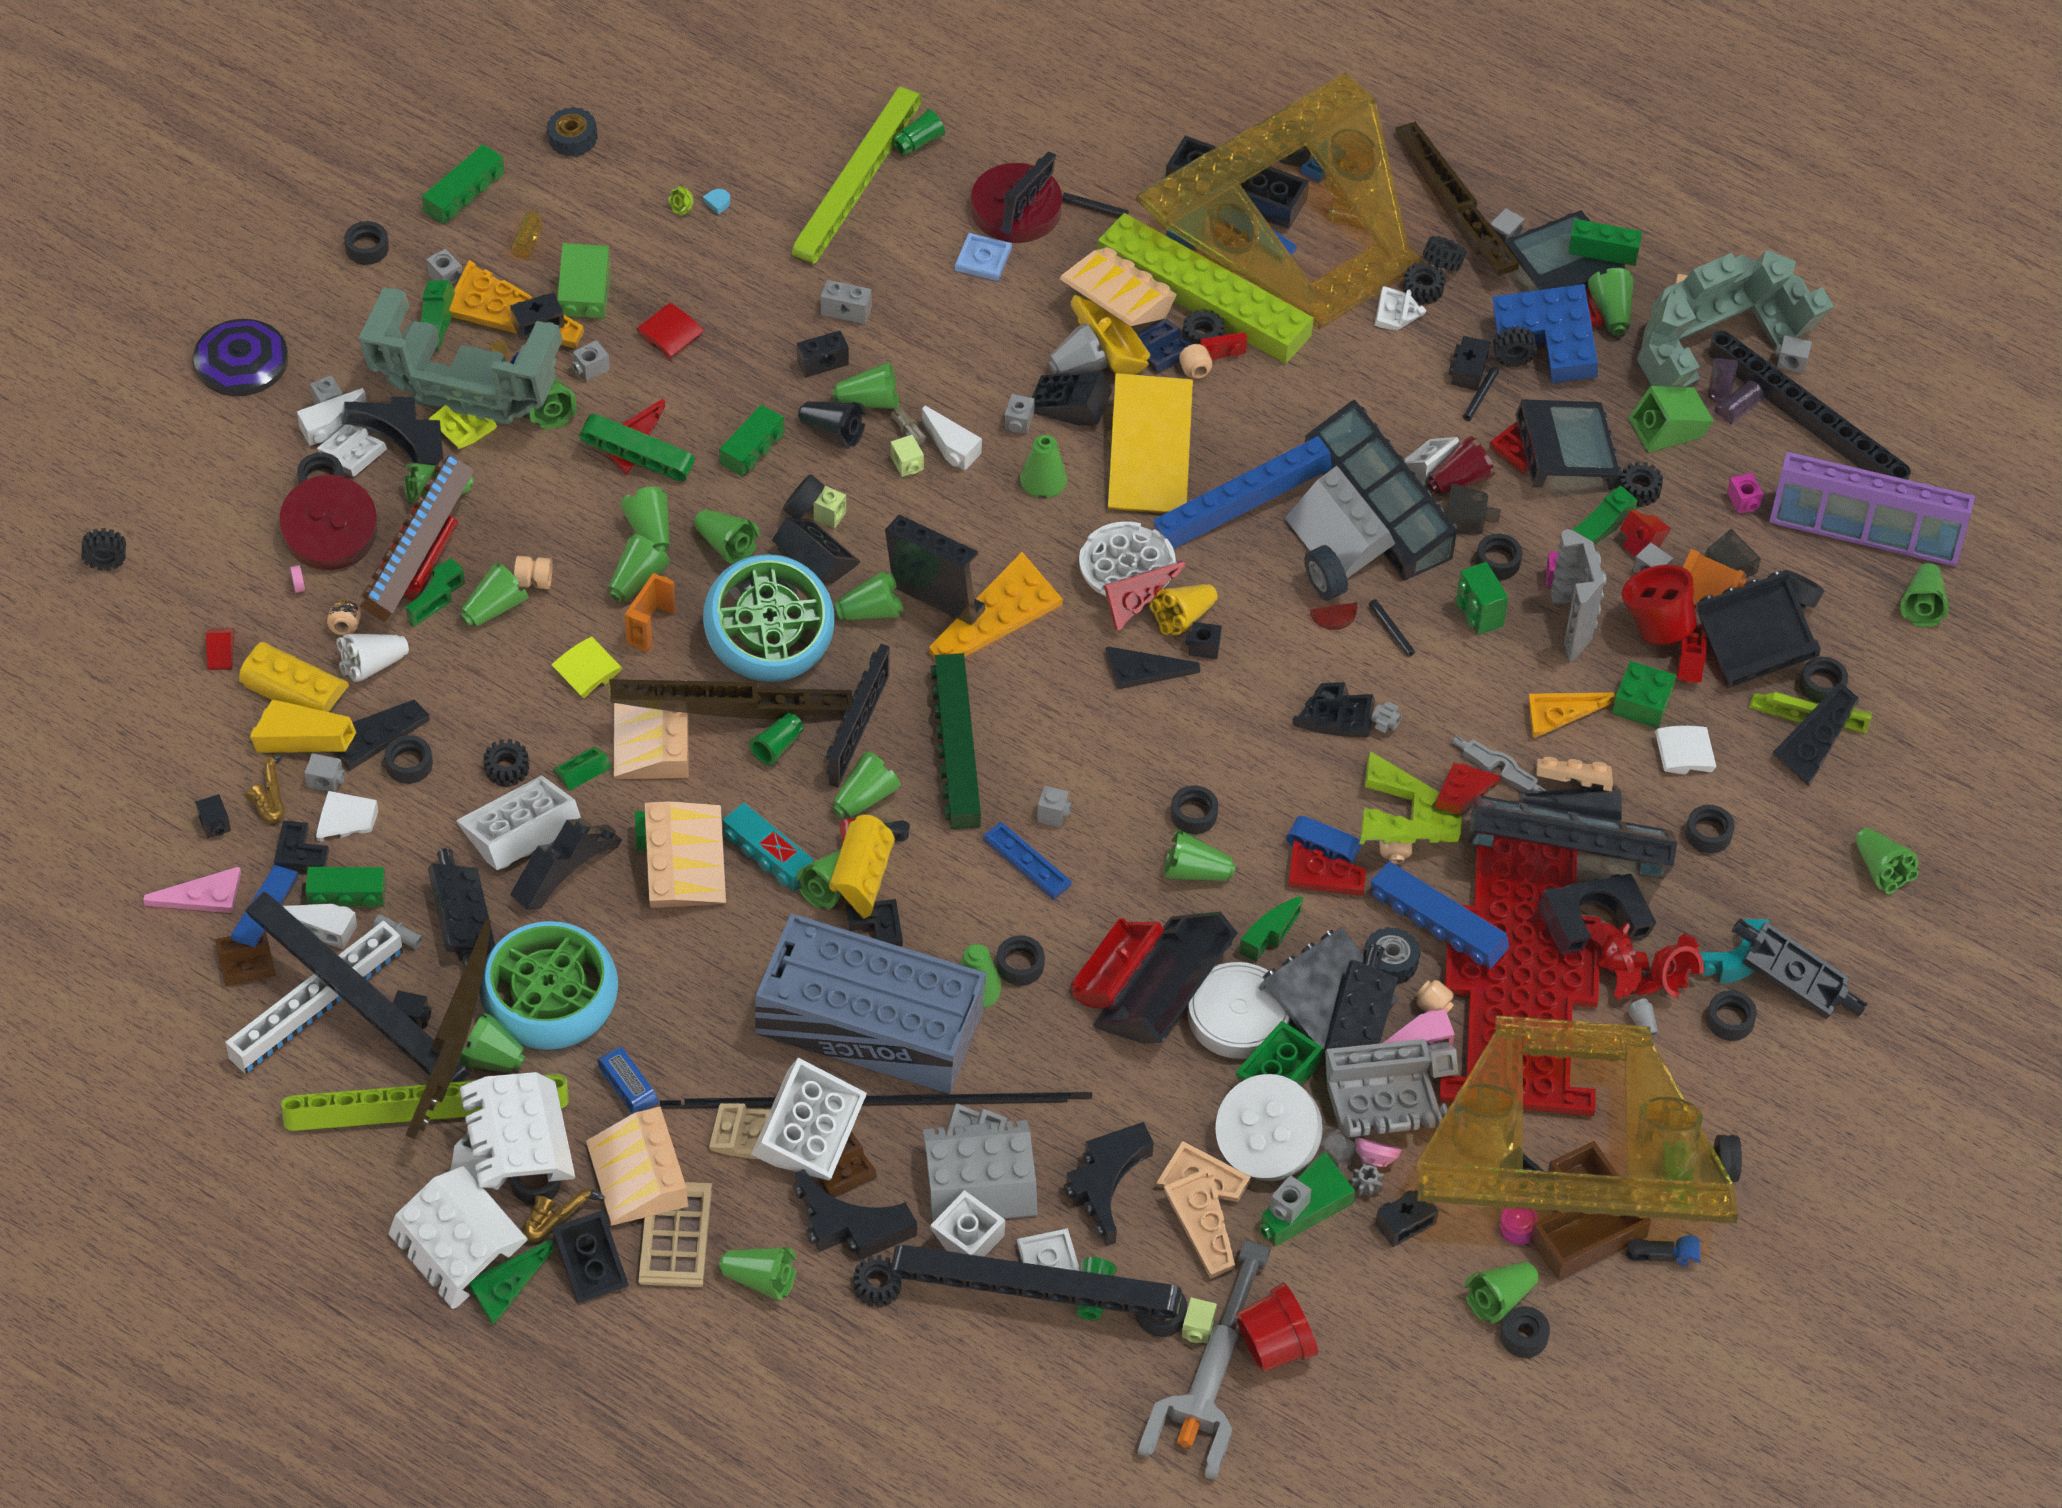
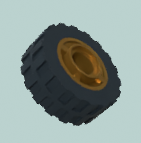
M564 108L561 111L555 112L547 122L546 129L549 144L559 154H564L565 156L584 154L592 149V146L596 144V139H598L594 116L583 108Z

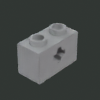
M827 280L821 294V315L866 324L872 308V289Z

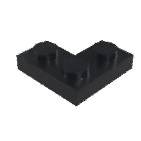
M283 820L274 865L298 870H308V867H326L329 846L306 844L309 831L308 823Z
M896 899L875 901L871 915L865 919L862 918L851 904H846L849 931L874 928L877 940L900 947L903 946Z

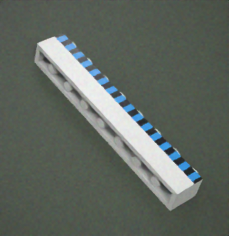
M383 920L339 954V956L362 977L368 980L403 953L401 936ZM313 974L225 1042L229 1059L241 1071L247 1074L335 1006L342 998Z

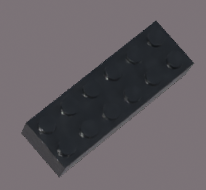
M1185 135L1166 165L1165 184L1219 204L1230 205L1249 212L1257 218L1290 229L1307 200L1309 180Z

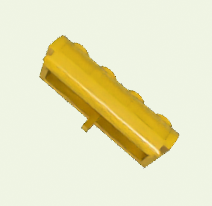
M1078 295L1073 296L1071 308L1077 315L1078 322L1081 325L1084 323L1089 325L1100 343L1098 345L1100 351L1103 350L1112 372L1134 375L1148 366L1147 360L1150 357V353L1130 325L1089 298Z
M260 642L244 661L239 673V682L244 683V687L270 700H278L326 712L331 710L349 686L347 681L277 649L266 642Z
M860 815L856 817V820L850 822L829 884V888L833 892L838 890L863 919L869 917L873 911L890 853L895 843L892 831L881 820L872 815Z

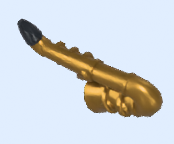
M283 752L274 754L265 760L264 775H266V789L268 792L264 791L262 784H257L251 787L245 794L246 800L251 801L256 806L260 817L270 824L279 823L284 817V805L280 796V786L275 764L280 762L284 756Z
M585 1188L579 1191L578 1194L571 1196V1199L565 1201V1205H559L553 1213L551 1210L556 1206V1203L546 1197L536 1195L534 1209L524 1221L522 1233L527 1237L528 1242H539L548 1236L552 1227L563 1222L587 1199L595 1201L604 1200L605 1196L595 1190Z

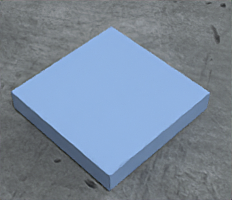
M968 233L956 261L955 271L999 282L1012 250V243Z

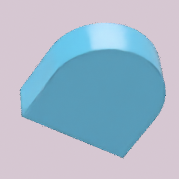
M714 189L703 196V203L715 213L720 214L730 206V194L723 189Z

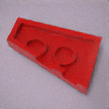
M1294 840L1288 887L1359 896L1364 895L1366 869L1341 859L1334 860L1324 856L1322 851L1317 849L1312 851L1302 847V843Z

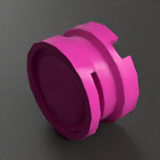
M1517 1202L1508 1205L1503 1210L1499 1230H1501L1502 1237L1507 1242L1515 1245H1523L1530 1242L1533 1224L1538 1222L1536 1211L1525 1203Z

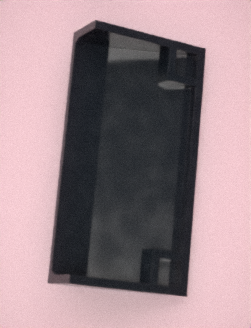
M1221 911L1171 916L1164 925L1163 934L1155 943L1153 950L1146 955L1141 962L1140 968L1133 973L1128 980V984L1116 996L1115 1002L1110 1007L1104 1008L1093 1026L1096 1029L1142 1044L1162 1042L1223 953L1231 947L1233 939L1238 934Z

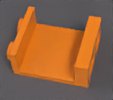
M1693 549L1690 550L1683 565L1693 577L1695 591L1693 601L1696 606L1699 600L1705 596L1713 595L1715 597L1721 595L1724 590L1731 587L1741 588L1748 581L1745 579L1746 574L1744 571L1734 570L1702 556L1700 552Z
M655 573L648 579L625 613L627 644L645 652H649L652 648L651 615L656 608L673 615L676 612L674 581Z

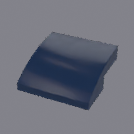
M1168 319L1137 334L1150 353V357L1147 360L1148 365L1157 373L1179 362V356L1183 349L1192 345L1181 336L1180 328Z

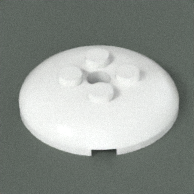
M1116 522L1100 527L1088 536L1087 542L1083 548L1081 547L1079 556L1080 570L1084 579L1092 589L1105 597L1106 593L1103 586L1105 584L1176 562L1175 552L1168 539H1165L1156 529L1152 531L1141 527V523ZM1170 580L1162 587V589H1164L1167 586Z

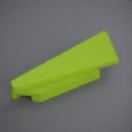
M1778 692L1769 694L1753 693L1749 708L1801 723L1819 703L1805 701ZM1854 709L1844 727L1867 733L1873 712Z

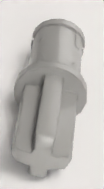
M382 914L375 918L373 927H376L384 920L401 936L402 943L414 950L420 946L423 936L404 927V923H397Z

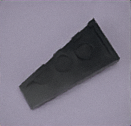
M1048 151L1042 158L1037 160L1032 169L1029 168L1022 179L1017 180L1011 190L1006 192L1004 196V203L1006 204L1001 228L1002 232L1010 234L1013 230V221L1020 220L1023 216L1022 211L1025 205H1031L1036 192H1040L1054 171L1056 154Z
M1840 682L1772 752L1773 755L1810 786L1859 702V697Z
M414 699L354 721L352 723L356 734L347 750L332 753L338 759H341V763L351 771L386 749L394 739L408 735L430 721L429 714Z

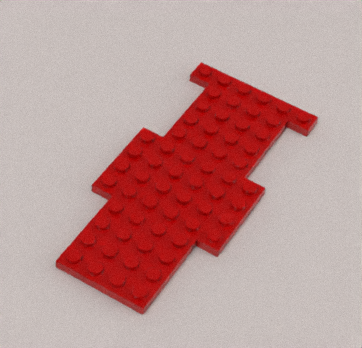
M1497 836L1493 837L1491 848L1477 845L1474 906H1461L1505 932L1508 937L1509 949L1489 969L1483 964L1475 963L1466 953L1456 951L1447 942L1445 986L1454 995L1470 996L1466 1077L1451 1075L1440 1077L1439 1102L1594 1116L1596 1089L1570 1086L1573 1005L1598 1006V960L1600 958V947L1589 940L1584 950L1561 955L1537 907V903L1545 890L1552 887L1556 889L1562 888L1569 884L1577 883L1578 851ZM1581 916L1585 924L1601 923V917Z

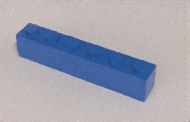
M1390 861L1370 881L1372 895L1378 902L1391 906L1397 914L1407 916L1416 926L1424 927L1431 931L1434 937L1450 943L1456 951L1466 953L1479 965L1483 964L1490 969L1509 949L1508 937L1505 932Z

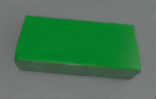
M594 746L555 767L553 770L567 789L571 791L611 769V765L606 753Z

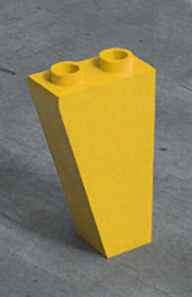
M272 699L269 706L263 711L257 726L252 729L250 738L258 753L343 752L347 750L356 731L351 718L348 716Z

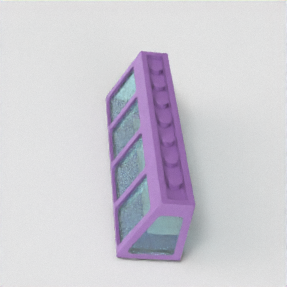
M1786 452L1769 523L1957 567L1975 496Z

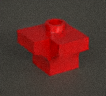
M1635 509L1629 512L1619 530L1628 536L1623 547L1636 557L1650 543L1660 548L1671 528L1654 514L1645 515Z

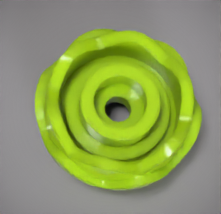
M677 186L676 189L671 190L668 203L671 205L674 213L684 215L691 210L694 199L692 193L687 188Z

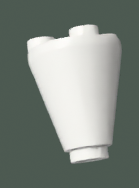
M345 634L337 639V647L341 652L342 658L340 662L341 673L344 676L348 675L354 682L365 680L402 659L409 652L408 643L404 636Z

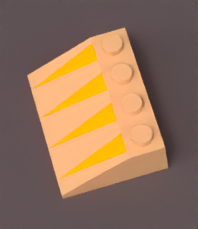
M1107 247L1094 250L1060 277V280L1130 326L1165 319L1177 295L1170 290L1167 284L1157 282L1150 273L1140 271L1134 267L1135 264L1133 262L1117 256L1115 250Z
M614 703V780L689 778L688 713Z
M670 801L645 803L650 908L726 904L721 805Z
M661 1107L636 1112L586 1140L601 1194L605 1196L604 1204L611 1226L688 1207L687 1188Z

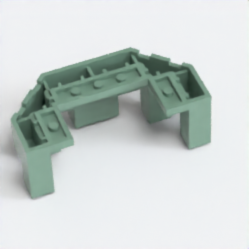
M1765 250L1757 260L1743 255L1734 258L1733 254L1729 253L1693 269L1685 280L1665 288L1652 304L1651 315L1646 325L1637 361L1651 386L1688 387L1700 380L1697 373L1700 366L1690 348L1684 349L1679 340L1752 309L1774 348L1777 347L1778 343L1783 344L1785 335L1797 338L1810 332L1834 306L1823 287L1810 292L1803 279L1793 275L1796 261Z
M383 287L359 336L367 367L376 373L379 370L385 374L387 382L401 392L404 389L415 397V402L421 406L440 410L443 406L447 405L455 413L458 412L466 416L467 414L474 415L483 420L488 418L505 425L512 422L515 417L520 418L530 413L532 408L538 409L543 406L556 378L554 365L557 359L554 357L562 342L558 325L550 322L536 321L526 345H522L514 364L506 362L505 355L497 351L491 352L474 346L461 345L450 367L443 363L429 362L439 342L435 325L427 322L413 321L407 324L402 333H400L399 327L410 307L406 292Z

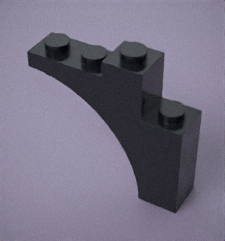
M391 396L390 404L356 401L344 402L341 416L342 424L367 428L387 437L405 452L412 463L436 465L440 459L443 460L440 420L416 419L415 397Z
M583 818L568 819L553 844L537 846L510 895L527 910L540 909L559 884L577 867L601 852L618 848L622 839L608 825L592 826L589 821Z
M1144 1122L1086 1141L1085 1152L1082 1154L1086 1166L1067 1172L1066 1183L1064 1184L1067 1198H1072L1076 1207L1084 1205L1087 1216H1092L1095 1222L1094 1230L1097 1237L1102 1238L1106 1246L1116 1243L1117 1229L1111 1213V1201L1118 1184L1134 1166L1153 1156L1154 1142Z
M805 1169L795 1173V1184L792 1186L798 1199L802 1198L805 1203L804 1210L808 1217L806 1235L809 1242L816 1244L820 1252L846 1241L849 1250L852 1253L856 1252L858 1258L862 1260L917 1236V1221L906 1202L889 1207H862L849 1204L823 1191L809 1177Z

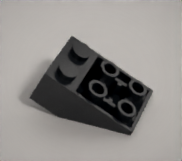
M1102 371L1041 375L1032 395V398H1034V414L1078 426L1098 424L1112 393V388Z

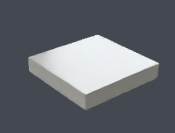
M1068 1228L1016 1240L1021 1262L1080 1271Z

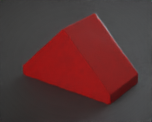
M210 628L206 632L208 670L233 669L235 628Z

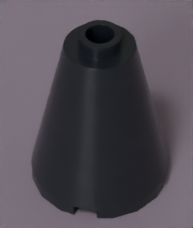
M807 401L798 411L801 424L847 449H850L849 446H856L865 429V424L862 423V416H866L864 406L858 402Z

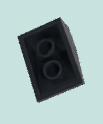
M603 1210L552 1227L551 1231L578 1304L629 1286Z

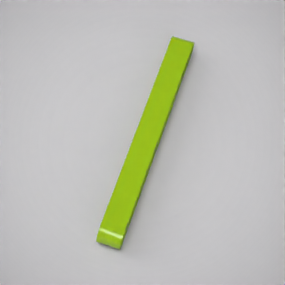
M901 86L896 90L797 238L793 246L792 256L812 264L818 261L893 148L892 138L907 127L921 104L922 94Z
M559 1074L543 1075L555 1081L560 1107H566L569 1103L566 1077ZM474 1081L450 1083L443 1101H437L433 1111L427 1110L425 1115L430 1117L429 1120L467 1117L483 1109L482 1106L473 1110H465L462 1103L464 1101L461 1099L460 1088ZM426 1085L288 1096L281 1102L283 1124L286 1129L297 1131L408 1122L413 1118Z

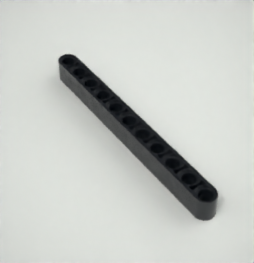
M1719 330L1712 334L1708 353L1714 361L1847 460L1863 470L1909 480L1911 469L1898 457L1730 333Z
M263 891L245 909L246 913L259 926L429 1076L431 1075L439 1057L438 1053L430 1050L434 1042L432 1037L267 892ZM459 1061L450 1083L463 1082L470 1075L469 1071Z
M908 1245L895 1246L890 1274L900 1279L1170 1319L1178 1317L1182 1289L1171 1284Z

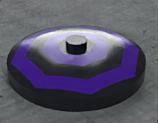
M234 319L222 322L205 332L195 346L193 360L196 374L205 386L224 395L247 396L268 389L282 377L288 365V350L283 336L271 325L254 319Z

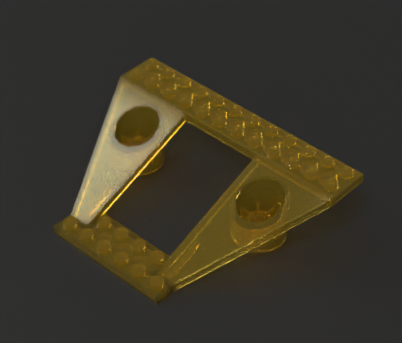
M1346 72L1138 193L1136 201L1165 228L1200 249L1203 257L1232 273H1238L1261 289L1314 317L1313 325L1318 329L1323 328L1381 292L1383 286L1390 287L1403 279L1405 271H1407L1409 266L1412 267L1413 263H1417L1419 266L1420 262L1424 261L1408 246L1376 100ZM1305 145L1324 170L1323 180L1326 189L1337 198L1346 200L1376 242L1375 245L1312 283L1307 279L1240 185L1242 182Z
M1496 1016L1493 1037L1463 1087L1457 1092L1454 1102L1417 1162V1201H1425L1427 1203L1469 1204L1481 1207L1497 1206L1508 1209L1526 1208L1535 1211L1554 1210L1562 1213L1582 1212L1585 1214H1610L1612 1216H1637L1639 1218H1664L1666 1220L1681 1219L1693 1222L1709 1221L1720 1224L1737 1223L1738 1219L1734 1184L1701 1128L1703 1115L1699 1108L1685 1100L1652 1042L1650 1026ZM1523 1054L1555 1056L1557 1058L1574 1057L1584 1060L1602 1059L1610 1062L1625 1061L1627 1177L1523 1170Z

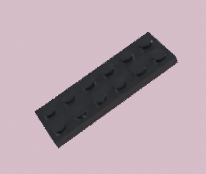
M880 644L877 652L872 653L869 661V670L863 672L861 677L862 685L853 694L852 707L846 709L843 718L844 724L842 727L839 726L837 728L834 746L830 745L827 750L826 760H829L826 774L829 775V785L839 788L890 676V646Z

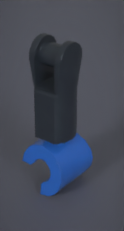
M1693 1235L1680 1237L1676 1241V1246H1674V1241H1648L1632 1239L1627 1245L1626 1254L1632 1261H1673L1674 1257H1676V1262L1682 1266H1688V1259L1701 1263L1700 1239Z

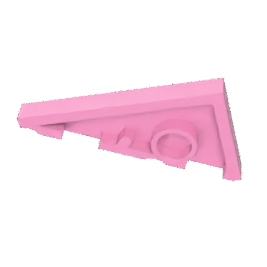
M235 867L146 894L143 899L144 906L233 913L241 869L240 867Z

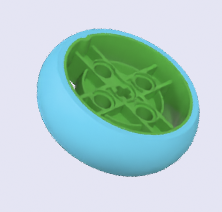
M771 554L757 555L732 564L718 576L705 600L703 622L705 634L713 652L729 669L751 680L779 682L805 673L824 655L833 636L834 608L826 587L808 567L784 556ZM776 579L796 587L808 600L800 601L797 595L789 588L777 584ZM750 580L751 587L738 598L734 607L721 608L724 598L735 586ZM767 592L771 595V598L765 599L761 597L760 593ZM795 613L799 618L791 619L787 614ZM765 616H770V619L773 620L770 622L767 620V618H765ZM746 617L750 620V623L744 624L739 618ZM817 628L811 643L801 652L788 657L787 649L797 642L803 630ZM729 636H738L747 647L761 653L762 658L745 652ZM767 638H775L778 643L775 645L770 644Z
M554 921L537 922L510 932L493 947L485 960L479 995L484 1012L493 1016L520 1045L533 1049L554 1050L582 1042L593 1035L605 1023L616 1001L618 976L611 955L605 946L591 933L568 923ZM585 963L591 966L599 976L600 985L597 991L587 987L586 975L582 969ZM501 979L510 983L511 995L515 1002L512 1008L508 1007L497 993Z

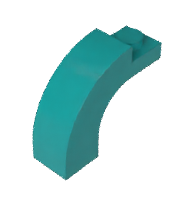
M1769 919L1743 920L1757 930L1760 929L1764 922L1769 923ZM1741 937V945L1732 951L1699 952L1704 963V974L1702 975H1719L1720 983L1734 982L1749 976L1754 970L1743 964L1742 961L1750 948V943Z

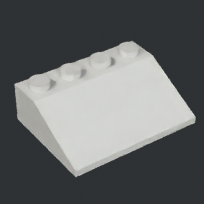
M541 775L456 821L485 861L496 870L507 868L512 862L522 857L531 855L538 845L552 844L566 820L578 819L581 816L575 799Z
M797 1058L784 1077L751 1155L775 1167L795 1172L805 1169L810 1176L830 1180L867 1093Z

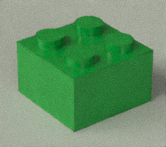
M1484 562L1461 570L1460 578L1457 582L1458 590L1455 602L1458 609L1463 610L1466 615L1468 625L1474 628L1477 635L1503 627L1509 597L1488 563Z
M1630 660L1617 692L1612 714L1659 729L1671 699L1677 675Z

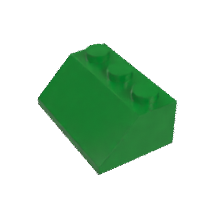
M1281 1021L1239 1067L1235 1075L1240 1082L1257 1075H1279L1291 1079L1302 1087L1322 1064L1323 1047Z

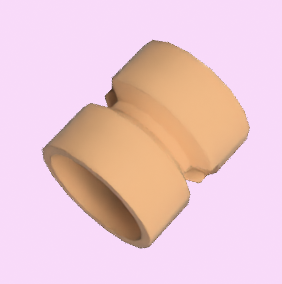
M517 556L514 576L520 582L518 586L529 588L533 584L538 589H550L553 567L552 559L538 557L533 561L532 557Z

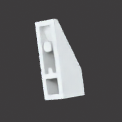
M363 388L297 411L299 427L309 446L323 443L346 425L342 424L341 420L344 402H366Z
M924 406L922 408V424L945 460L952 466L959 467L965 471L982 454V438L929 407Z
M334 904L283 906L320 940L340 949L345 948L357 928L355 912L345 906L340 907Z

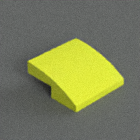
M447 405L443 406L429 418V420H440L441 433L458 449L473 444L497 428L496 422L492 419L484 418L485 420L474 415H461L458 412L452 411Z
M593 637L575 645L551 664L584 699L601 682L606 685L609 683V679H613L623 669Z

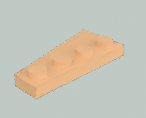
M1212 1166L1164 1186V1192L1210 1279L1234 1269L1235 1263L1218 1199L1217 1187L1213 1178Z

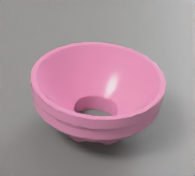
M1355 1138L1354 1148L1361 1161L1372 1165L1387 1167V1165L1399 1158L1402 1149L1388 1144Z

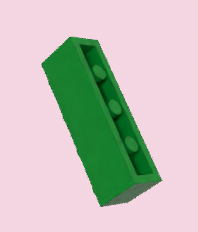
M482 144L422 195L423 212L442 224L454 218L463 207L469 205L478 194L484 192L492 182L503 175L505 172L503 156Z

